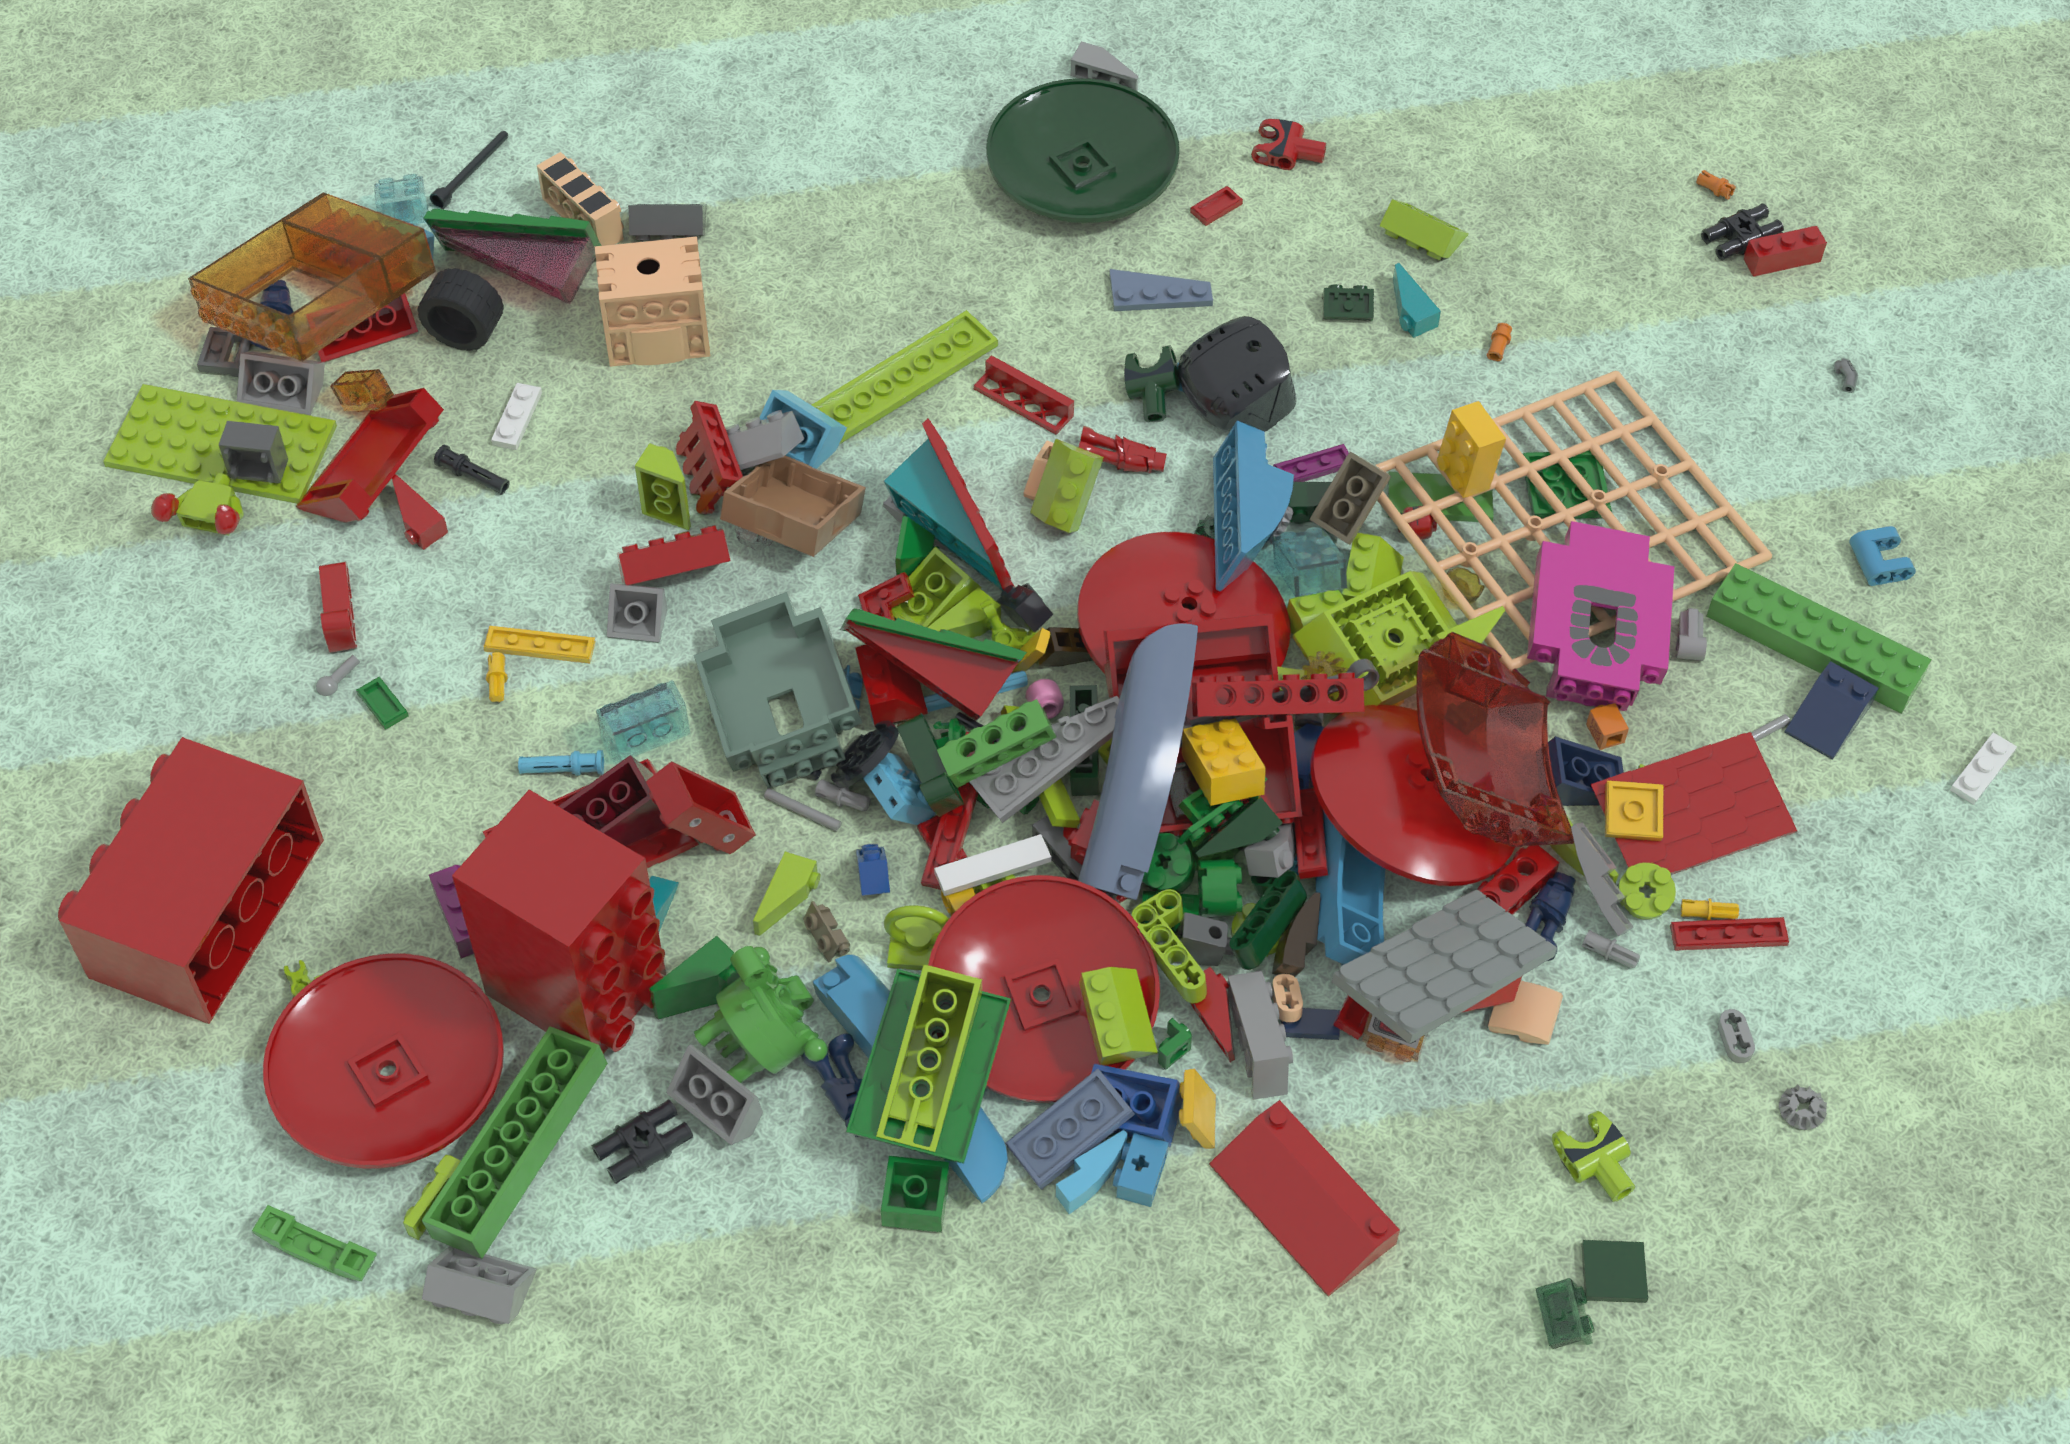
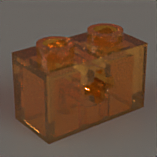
M380 369L345 371L330 385L344 411H379L387 405V401L394 395Z

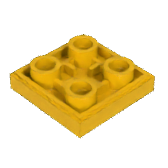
M1195 1068L1185 1070L1184 1082L1180 1083V1094L1183 1099V1109L1179 1110L1180 1123L1189 1130L1192 1138L1197 1140L1204 1149L1215 1148L1216 1094Z

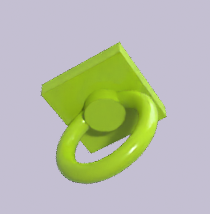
M918 905L902 906L891 910L884 919V928L890 935L887 968L922 971L923 965H928L931 951L938 935L950 918L938 910Z

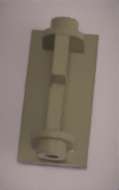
M812 901L803 918L804 924L816 940L819 951L824 954L829 963L836 953L840 955L847 954L850 951V943L841 929L831 930L837 928L838 923L829 907H825L823 904L817 906Z

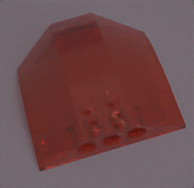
M1451 632L1444 639H1440L1432 644L1430 648L1424 649L1418 657L1416 683L1420 735L1438 791L1462 822L1463 827L1473 834H1479L1497 843L1501 842L1512 847L1573 844L1574 838L1571 825L1560 800L1550 762L1547 713L1548 705L1551 702L1544 695L1530 690L1527 687L1530 682L1516 668L1510 671L1499 660L1502 655L1492 647Z

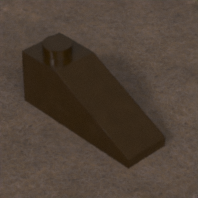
M1049 627L1047 629L1050 631V638L1045 654L1038 659L1039 666L1060 667L1093 661L1082 641L1079 628Z

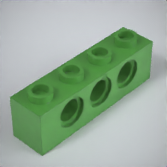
M1036 699L1022 704L1018 709L1008 714L998 716L994 721L983 727L974 728L969 734L957 740L947 742L937 751L949 778L958 788L1057 738L1043 707ZM1025 726L1021 731H1017L1020 727ZM1000 738V740L997 743L992 744L993 741ZM975 751L972 756L967 757L969 753Z

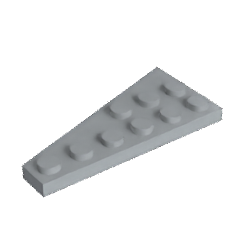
M1115 696L1085 708L1083 713L1070 718L1065 716L1058 719L1059 722L1052 725L1057 738L970 781L971 785L999 820L1004 823L1113 737L1116 720L1114 717L1119 698Z

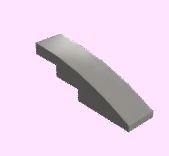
M1583 822L1576 823L1571 829L1577 856L1586 881L1602 913L1618 936L1623 935L1631 930L1633 925L1617 906V903L1623 900L1625 896L1608 875L1617 867Z

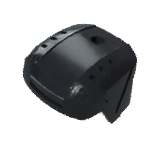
M1242 316L1223 323L1193 342L1180 356L1178 375L1186 397L1206 421L1221 430L1232 429L1236 421L1244 424L1248 423L1266 432L1287 416L1296 405L1297 398L1287 353L1273 332L1258 319ZM1247 384L1253 391L1249 392L1244 385ZM1235 392L1239 398H1236L1232 393Z

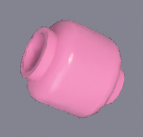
M1037 680L1026 691L1027 702L1037 699L1048 719L1054 718L1063 709L1064 700L1060 688L1053 680Z

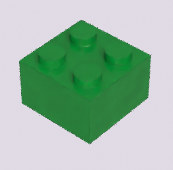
M889 1156L881 1205L882 1226L942 1233L950 1179L949 1162Z

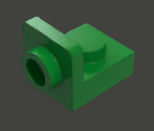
M1174 1018L1167 1022V1034L1170 1037L1166 1038L1158 1048V1063L1165 1070L1189 1052L1192 1045L1190 1030L1183 1023L1179 1024Z

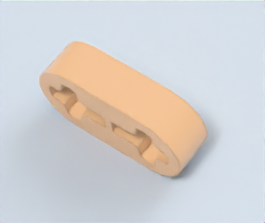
M1290 974L1277 975L1273 979L1272 993L1273 1002L1278 1005L1279 1019L1285 1022H1296L1302 1017L1303 1010L1299 982L1297 978Z

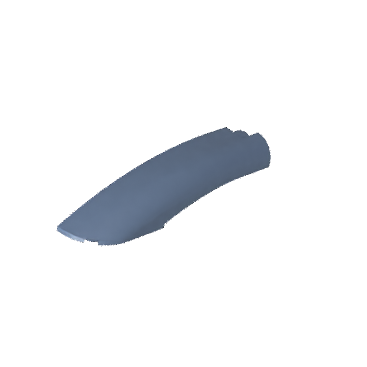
M1172 624L1164 626L1148 635L1136 648L1131 658L1114 717L1116 720L1100 802L1078 881L1096 889L1137 900L1144 872L1148 873L1169 796L1183 732L1195 658L1197 625Z

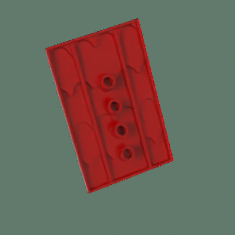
M1751 732L1743 733L1712 745L1709 744L1667 760L1664 759L1591 784L1604 815L1605 784L1607 781L1663 785V839L1661 841L1615 838L1628 868L1639 863H1652L1666 868L1673 875L1798 832Z

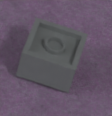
M227 421L219 442V448L229 477L232 479L281 483L288 462V456L279 427Z

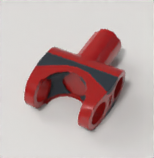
M1265 119L1260 123L1259 134L1264 138L1272 139L1274 142L1258 144L1253 147L1251 157L1256 163L1284 170H1292L1297 158L1323 163L1327 143L1303 138L1305 131L1301 124L1282 119ZM1264 127H1272L1275 131H1267ZM1257 152L1265 153L1267 157H1261Z

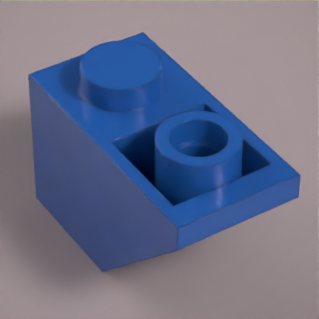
M878 844L861 846L862 849L856 850L862 896L890 893L884 846L878 847Z

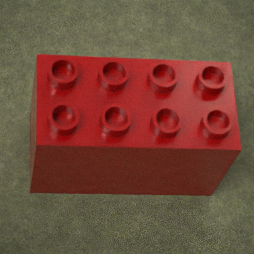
M182 737L170 755L162 754L157 758L150 774L151 784L140 800L133 798L126 804L120 818L121 829L110 845L102 844L96 849L90 861L89 877L79 892L72 890L63 898L58 910V920L89 979L210 1024L324 839L303 780Z
M529 789L452 875L485 994L545 1032L551 1026L598 1044L603 1054L608 1048L618 1052L627 1044L633 1034L635 1023L632 1019L644 1005L653 1009L649 988L666 976L664 964L665 950L661 947L658 931L660 921L655 915L653 904L654 889L650 887L646 860L643 856Z

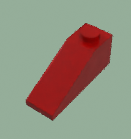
M395 473L392 477V482L406 530L404 535L412 545L417 544L424 550L448 533L445 517Z
M1209 967L1203 971L1206 978L1207 995L1201 1002L1190 1003V1005L1229 1062L1235 1060L1229 999L1226 991L1229 985L1221 973L1216 975L1212 968Z

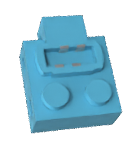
M888 753L863 778L892 820L918 825L931 819L936 814L928 805L920 789L921 781L912 770L907 768L899 755Z

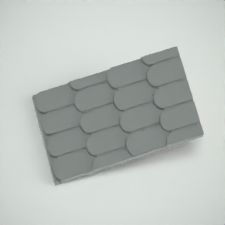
M1474 890L1444 905L1442 910L1414 923L1411 929L1372 947L1369 953L1342 965L1340 970L1333 974L1331 982L1410 1044L1462 1012L1513 1002L1522 976L1553 958L1557 947L1546 941L1545 938L1530 927H1526L1523 922L1512 914L1505 912V909L1490 898H1486V895L1482 892Z

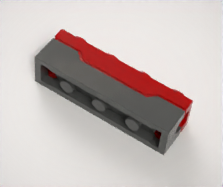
M1047 815L1032 825V837L1041 834L1051 855V861L1066 878L1078 881L1082 864L1071 858V846L1068 845L1071 833L1074 829L1078 830V828L1052 826ZM1102 891L1118 903L1127 899L1123 896Z

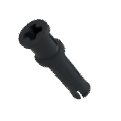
M444 444L439 447L434 456V464L436 466H444L452 470V473L456 476L464 475L498 492L500 495H503L509 488V480L471 462L467 455L452 451L448 445Z

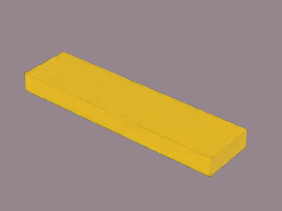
M490 625L483 648L484 652H499L502 654L590 664L596 640L595 637Z

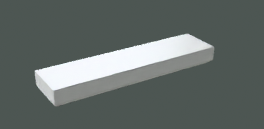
M1040 834L936 867L934 872L944 896L1049 863L1051 862V855Z

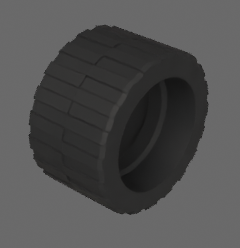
M448 268L438 272L420 301L417 311L422 326L436 340L458 350L473 351L474 349H480L487 343L503 314L504 305L498 291L481 276L467 270Z

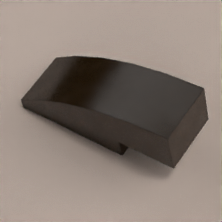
M1315 892L1303 904L1283 932L1275 953L1272 974H1290L1296 977L1304 969L1305 956L1317 945L1321 893Z

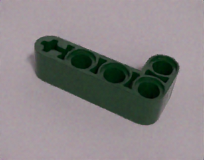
M920 713L897 725L899 734L922 783L920 784V789L928 805L936 815L940 817L964 805L958 788L951 781L937 751L939 746L924 715Z
M1287 870L1279 877L1251 876V882L1260 899L1229 942L1232 952L1244 970L1254 969L1264 961L1307 899V893L1301 881L1292 870Z

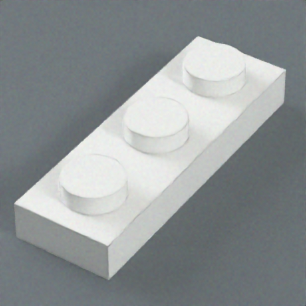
M521 383L516 384L491 439L493 446L512 450L518 449L541 397V387Z
M1993 732L1954 782L1950 791L1975 805L2013 755L2017 746Z

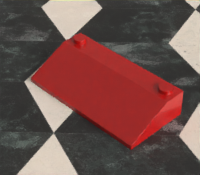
M425 388L380 398L296 507L308 513L342 522L361 521L368 515L369 507L427 431L439 422L438 417L444 409Z
M1280 1100L1258 1115L1209 1163L1212 1169L1327 1296H1330L1397 1244L1400 1229Z

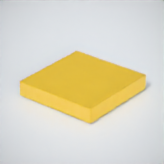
M1607 781L1605 784V837L1661 841L1663 839V785Z

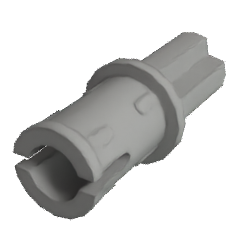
M823 779L816 786L815 796L833 801L839 807L846 805L860 811H867L871 799L850 791L849 787L839 788L837 785Z
M1591 930L1586 934L1582 947L1604 956L1605 960L1608 961L1611 958L1630 968H1635L1640 959L1639 954L1616 944V939L1612 941Z

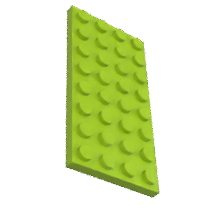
M142 384L103 462L105 467L192 484L199 480L212 483L217 473L229 476L219 448V442L227 421L278 426L288 456V462L281 483L230 478L229 486L233 488L234 492L298 504L312 482L336 430L337 423L336 420Z

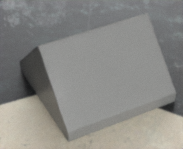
M611 583L607 637L660 642L667 614L664 588Z

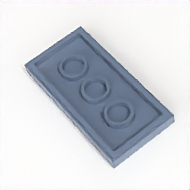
M1096 1069L1005 1144L1042 1190L1072 1166L1074 1159L1093 1149L1134 1116L1135 1113L1102 1072Z

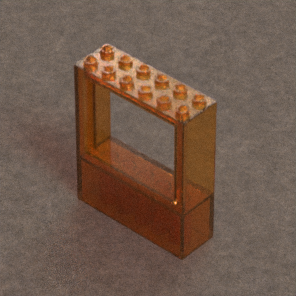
M323 192L190 276L188 280L191 286V294L198 307V315L203 322L303 362L435 273L436 270L424 228ZM292 271L332 285L331 288L290 315L249 300Z

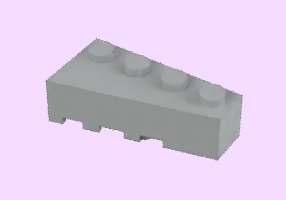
M1262 971L1228 976V998L1235 1027L1238 1028L1241 1052L1244 1051L1247 1077H1252L1251 1093L1253 1100L1287 1095L1289 1064L1293 1063V1054L1291 1047L1285 1045V1027L1283 1024L1278 1023V1005L1271 1001L1273 998L1271 983L1265 982Z

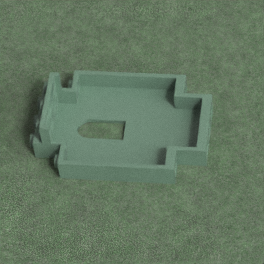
M784 592L711 620L719 646L694 655L725 757L733 772L744 770L751 765L757 764L767 788L781 786L792 779L807 776L821 768L834 766L838 762L845 760L837 733L843 730H850L862 724V720L821 607L797 616L788 593ZM793 691L803 719V728L780 735L768 701Z

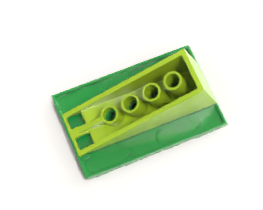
M923 965L921 975L897 969L846 1133L964 1164L1011 998L982 991V979L929 965ZM936 1033H941L943 1037L935 1039L933 1038V1035Z

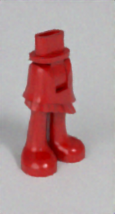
M1083 426L1079 448L1104 457L1102 462L1115 465L1117 470L1123 469V471L1146 472L1147 468H1149L1148 473H1151L1152 470L1164 471L1166 453L1156 452L1155 447H1149L1145 444L1129 440L1124 436L1120 438L1118 435H1115L1113 439L1095 432L1090 427Z

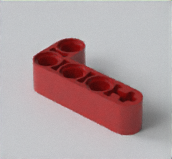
M347 562L320 565L319 575L323 613L320 616L329 653L356 649L355 623H353V604L350 600L352 595Z

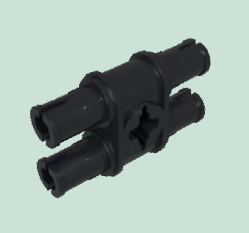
M1761 203L1754 208L1748 210L1740 209L1734 215L1720 218L1717 224L1702 230L1701 238L1706 244L1723 237L1729 240L1722 245H1718L1715 250L1717 257L1723 261L1736 254H1745L1749 240L1783 233L1784 226L1778 219L1760 226L1757 222L1768 218L1769 215L1768 207Z
M670 1099L648 1112H638L636 1117L621 1126L616 1125L612 1134L591 1145L599 1161L622 1148L628 1149L629 1155L607 1168L608 1174L615 1184H618L637 1171L646 1172L649 1166L664 1157L669 1158L673 1149L693 1138V1133L686 1122L663 1135L657 1133L656 1128L678 1115ZM637 1136L640 1139L642 1138L643 1141H648V1146L645 1143L643 1144L642 1141H637Z

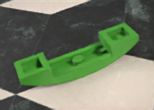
M270 1205L266 1206L252 1229L255 1235L283 1252L352 1280L362 1281L377 1256L376 1252L351 1241L346 1244L296 1222L295 1216Z

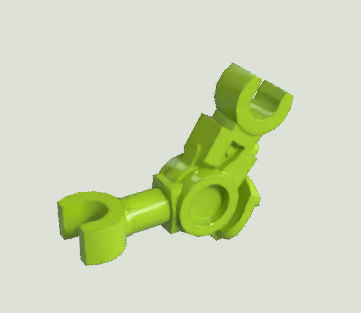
M990 599L980 603L992 626V641L1020 649L1039 631L1037 630L1034 633L1032 631L1027 632L1023 628H1011L1001 622Z

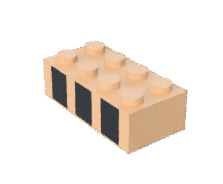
M559 152L537 165L542 199L561 217L589 221L601 246L615 245L624 240L622 231L624 226L620 218V205L616 200H611L601 186L595 185L586 172L579 170L571 158L568 159Z

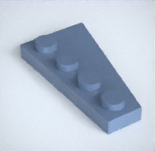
M1110 269L1109 271L1114 311L1213 306L1210 282Z

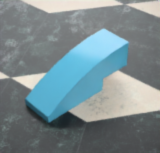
M1125 1130L1074 1159V1173L1056 1184V1197L1068 1214H1071L1085 1204L1110 1178L1121 1160L1123 1148L1127 1142Z

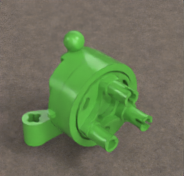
M745 946L737 950L731 956L730 961L740 977L716 995L720 1009L714 1013L715 1017L694 1031L698 1042L705 1047L724 1031L726 1033L729 1032V1034L714 1043L718 1051L727 1046L720 1053L724 1058H727L740 1046L745 1051V1058L726 1071L740 1083L764 1068L773 1074H777L803 1053L811 1061L824 1059L828 1051L826 1043L818 1038V1033L813 1032L802 1021L803 1011L813 1004L814 999L800 977L795 975L779 979L776 974L778 969L770 964L769 952L763 947L753 948V946Z

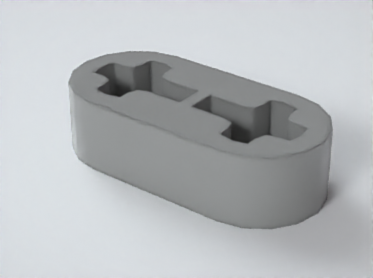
M1725 1010L1718 1021V1030L1726 1053L1733 1062L1746 1063L1752 1058L1755 1050V1044L1746 1018L1738 1010ZM1728 1019H1731L1733 1023H1738L1735 1032L1731 1024H1726ZM1737 1040L1741 1048H1747L1744 1054L1739 1049L1735 1050Z

